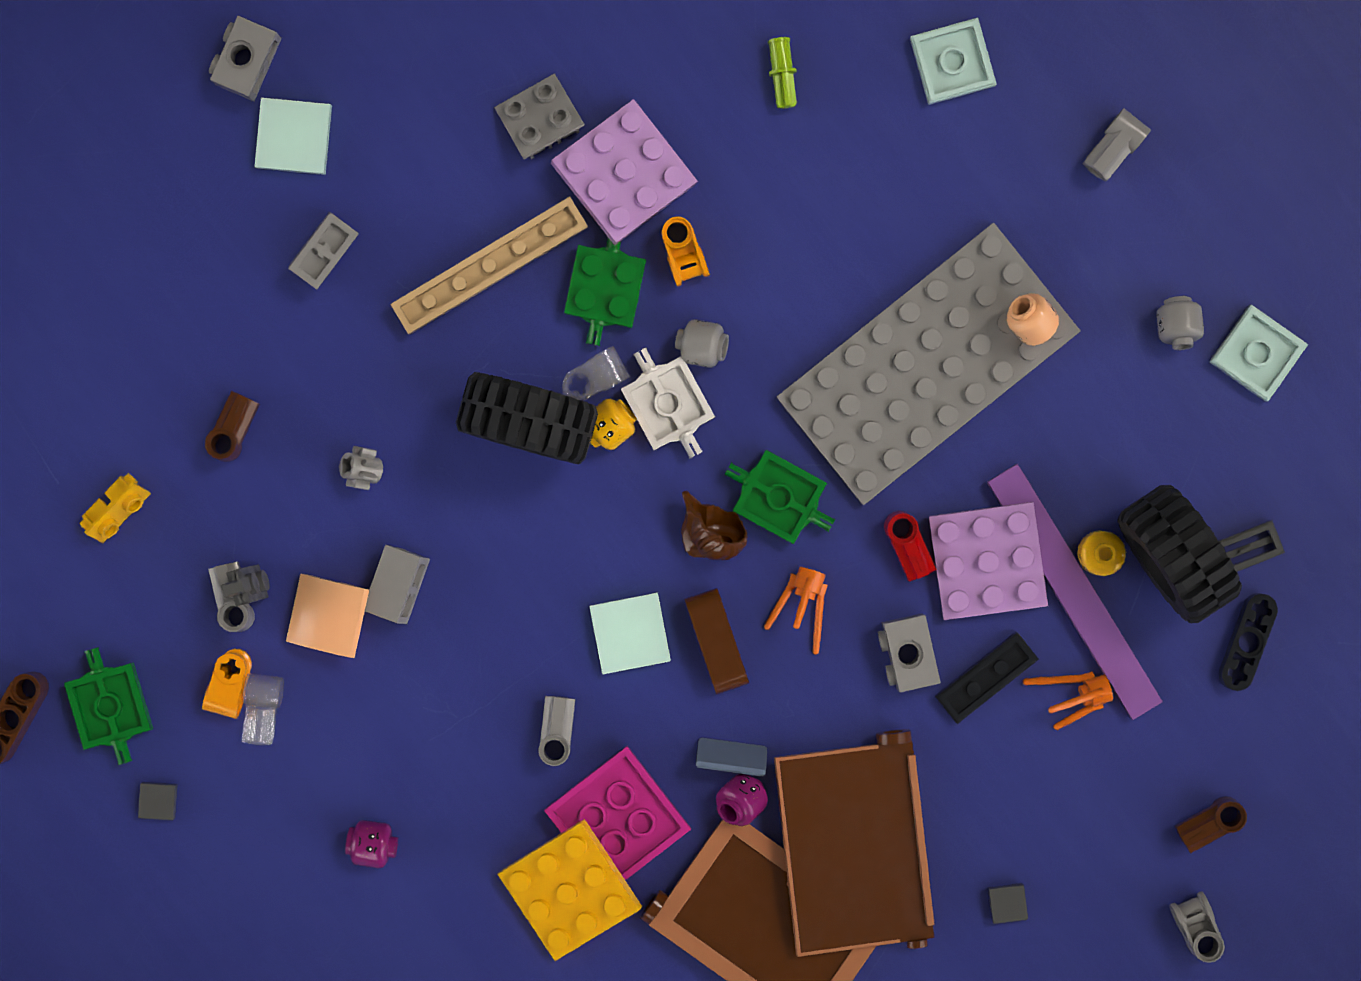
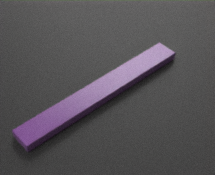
M1015 464L987 481L1001 506L1034 502L1044 577L1101 671L1107 677L1129 717L1134 720L1162 703L1163 701L1019 465Z

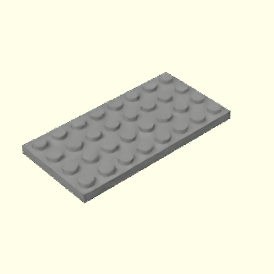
M992 223L776 398L859 502L865 505L1081 330L995 223ZM1029 293L1039 294L1044 297L1059 316V326L1055 334L1045 343L1036 346L1023 343L1012 332L1006 321L1011 303L1017 297Z

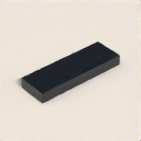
M1015 632L935 695V697L958 724L1038 661L1039 658L1020 634Z

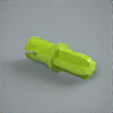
M773 38L768 41L772 66L769 76L773 77L776 106L781 109L792 108L797 104L793 75L797 71L796 68L792 67L790 38Z

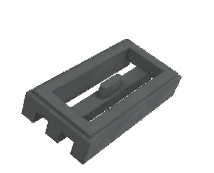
M1272 520L1218 540L1225 547L1268 530L1269 536L1226 552L1227 556L1231 559L1273 543L1274 549L1233 564L1236 572L1285 553Z

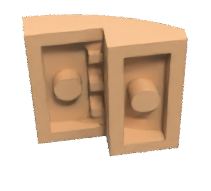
M300 574L286 642L355 658L369 589L313 575Z

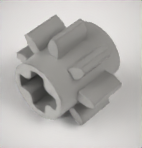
M353 446L352 453L347 452L343 455L339 465V472L342 478L347 479L346 486L369 490L370 483L375 484L381 479L383 463L380 458L375 457L376 450Z

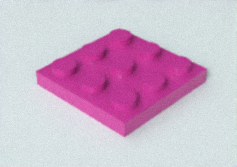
M628 745L544 810L561 833L585 819L625 880L691 830L689 824Z

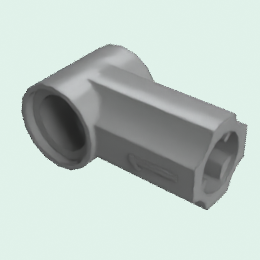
M1123 108L1104 133L1106 135L1094 147L1082 164L1093 175L1106 182L1129 153L1132 154L1139 147L1151 129Z
M239 562L208 569L218 608L217 621L224 630L229 632L248 630L255 620L254 610L248 603L237 606L244 614L240 625L234 626L229 621V612L236 605L233 597H224L221 585L229 583L226 572L241 568Z
M545 696L538 750L541 760L547 765L559 766L569 757L575 699ZM551 740L560 741L565 749L564 755L559 759L549 758L545 753L547 742Z

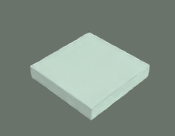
M978 18L910 37L928 105L997 85Z
M261 98L255 168L326 175L332 105Z
M1249 305L1209 362L1259 398L1268 402L1308 344L1253 305Z
M658 592L589 606L602 674L671 661Z

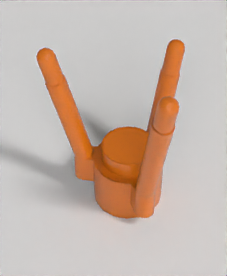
M799 567L797 575L791 573L788 585L765 622L764 629L769 630L794 588H796L794 594L801 597L793 624L795 629H799L808 600H815L817 594L812 652L815 655L818 654L821 641L824 596L828 585L823 584L826 575L805 567Z
M1093 671L1081 675L1025 678L1022 681L1024 685L1083 682V685L1078 686L1080 696L1048 708L1049 713H1055L1081 703L1085 706L1055 723L1053 726L1055 730L1073 723L1092 711L1104 708L1103 704L1113 701V693L1105 675L1095 677Z

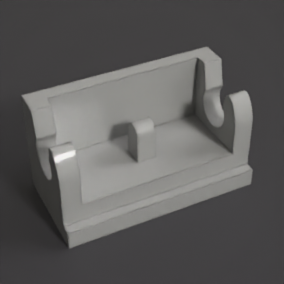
M328 212L289 264L288 269L315 289H318L359 233L334 214Z
M385 544L369 590L365 612L394 623L407 624L430 558Z

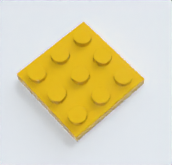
M585 819L518 859L497 874L554 961L638 912L642 907Z

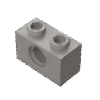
M237 16L235 23L230 22L225 30L223 41L226 44L221 55L216 54L211 62L209 73L212 76L210 80L221 88L255 102L282 38L271 29ZM244 49L250 50V61L242 66L236 65V54Z
M921 613L881 622L883 630L877 633L882 652L888 651L891 664L885 666L889 685H896L898 692H905L940 684L925 614ZM905 644H913L917 650L915 659L909 663L901 662L898 657L899 649Z

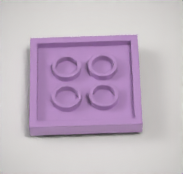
M634 99L551 160V165L614 245L618 244L698 182Z
M1034 502L929 516L944 620L1048 606Z

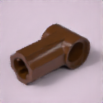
M231 391L214 429L206 436L205 448L208 454L223 462L235 460L241 453L242 442L260 404ZM223 436H229L232 443L230 450L225 454H219L216 450V442Z
M1223 796L1215 800L1210 807L1175 825V828L1188 851L1192 853L1227 833L1240 831L1247 822V813L1236 799ZM1229 806L1236 807L1237 815L1235 819L1231 822H1222L1220 819L1222 810Z

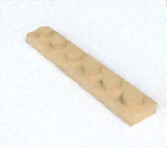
M568 197L390 305L410 335L584 231L588 226L571 197Z

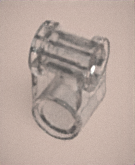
M612 346L568 372L562 382V391L566 396L585 401L602 391H607L630 378V375L616 349ZM576 377L578 381L585 380L587 382L583 388L584 394L580 395L577 390L573 392L569 390L573 383L572 378Z

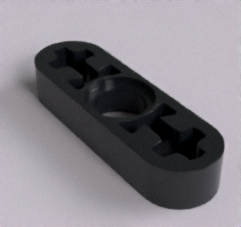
M1256 593L1250 595L1244 601L1219 669L1221 683L1231 690H1244L1253 681L1278 613L1277 603L1269 595ZM1264 600V607L1268 609L1267 615H1260L1257 621L1258 625H1264L1262 632L1255 627L1245 626L1246 620L1254 623L1257 612L1252 610L1253 604H1260ZM1246 632H1252L1257 638V646L1250 652H1244L1239 646V639ZM1234 652L1242 657L1252 658L1250 664L1242 661L1240 672L1244 674L1243 680H1236L1232 684V677L1228 675L1229 669L1235 670L1240 661L1233 658Z

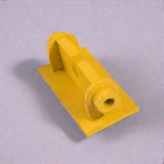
M127 473L124 477L120 475L104 493L111 500L109 505L99 498L82 515L83 520L79 524L85 529L84 533L104 543L108 538L117 533L119 526L132 513H135L142 507L144 501L151 493L137 484L138 481L131 474Z

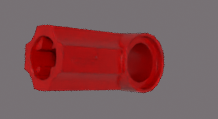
M895 511L889 514L884 522V530L891 541L907 580L910 582L920 579L937 570L919 531L916 519L904 511ZM905 518L910 524L908 533L901 537L895 536L892 530L893 524L898 519Z

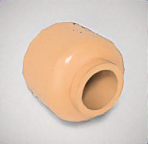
M1029 293L1017 297L1011 303L1007 312L1006 321L1009 328L1027 345L1036 346L1045 343L1055 334L1059 326V316L1056 310L1039 294Z

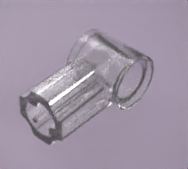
M247 674L243 693V703L246 704L241 742L255 745L273 744L277 709L280 708L283 698L284 678Z

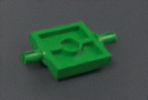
M608 238L606 247L602 248L577 246L563 314L581 317L590 323L586 344H592L594 332H596L594 345L600 346L604 326L633 327L646 259L628 256L620 251L621 241L614 245Z
M765 450L758 465L750 472L733 464V462L730 463L728 468L739 473L740 476L729 470L724 475L742 484L741 496L732 511L792 544L795 543L801 530L810 522L829 532L831 526L820 521V518L830 524L834 523L835 518L817 510L819 498L827 485L826 482L768 450Z
M99 647L84 651L90 672L79 679L64 683L83 749L99 745H113L118 765L131 762L133 760L131 759L126 741L136 734L153 729L134 662L119 667H104Z

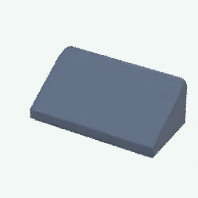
M700 738L698 740L697 768L756 776L766 774L767 747L709 738Z

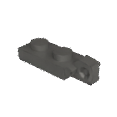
M259 564L226 572L229 583L222 584L221 587L224 597H233L236 607L269 597L267 592L270 589L269 579L266 572L260 569Z

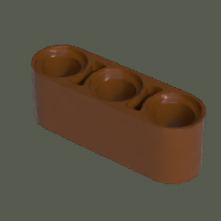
M718 588L685 598L684 600L716 695L749 684Z
M27 672L16 676L9 684L0 701V745L2 747L0 764L10 760L15 754L47 696L49 683L41 673ZM26 679L31 680L36 686V692L32 698L23 692L22 685ZM8 710H13L19 717V723L16 728L9 726L6 722Z

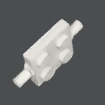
M647 348L641 350L647 363L644 362L639 351L636 352L633 356H635L643 373L636 381L623 387L621 391L653 450L669 442L681 441L689 459L695 456L689 443L692 444L696 454H700L703 451L699 447L693 433L700 425L710 421L715 416L686 362L680 356L668 364L655 366Z

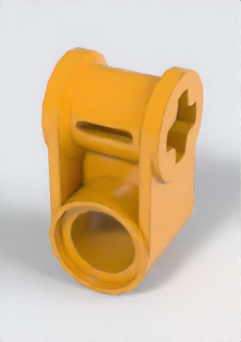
M679 216L667 220L663 225L661 234L676 286H681L682 281L700 275L704 277L710 276L702 249L698 245L690 222ZM673 224H681L687 230V238L681 243L672 242L667 236V230ZM696 263L695 266L683 270L680 269L681 267Z
M234 648L217 659L211 681L203 699V710L234 719L238 718L244 703L245 689L252 668L251 657L246 651ZM232 659L236 660L235 666L240 668L234 674L231 672V666L226 664Z

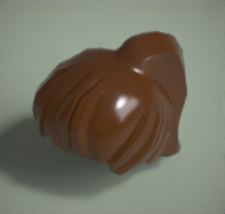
M688 491L682 492L686 506L685 520L681 528L682 543L685 551L692 557H706L711 560H730L737 556L746 546L748 538L747 530L738 514L733 511L727 512L715 505L701 504Z

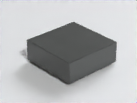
M140 783L138 818L174 820L178 784Z
M1023 883L988 887L993 924L1028 920Z

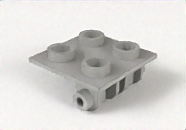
M555 73L494 107L523 160L528 157L532 160L534 155L545 150V147L553 148L552 143L557 141L560 144L562 143L561 138L564 139L575 132L577 134L580 133L579 129L585 125Z

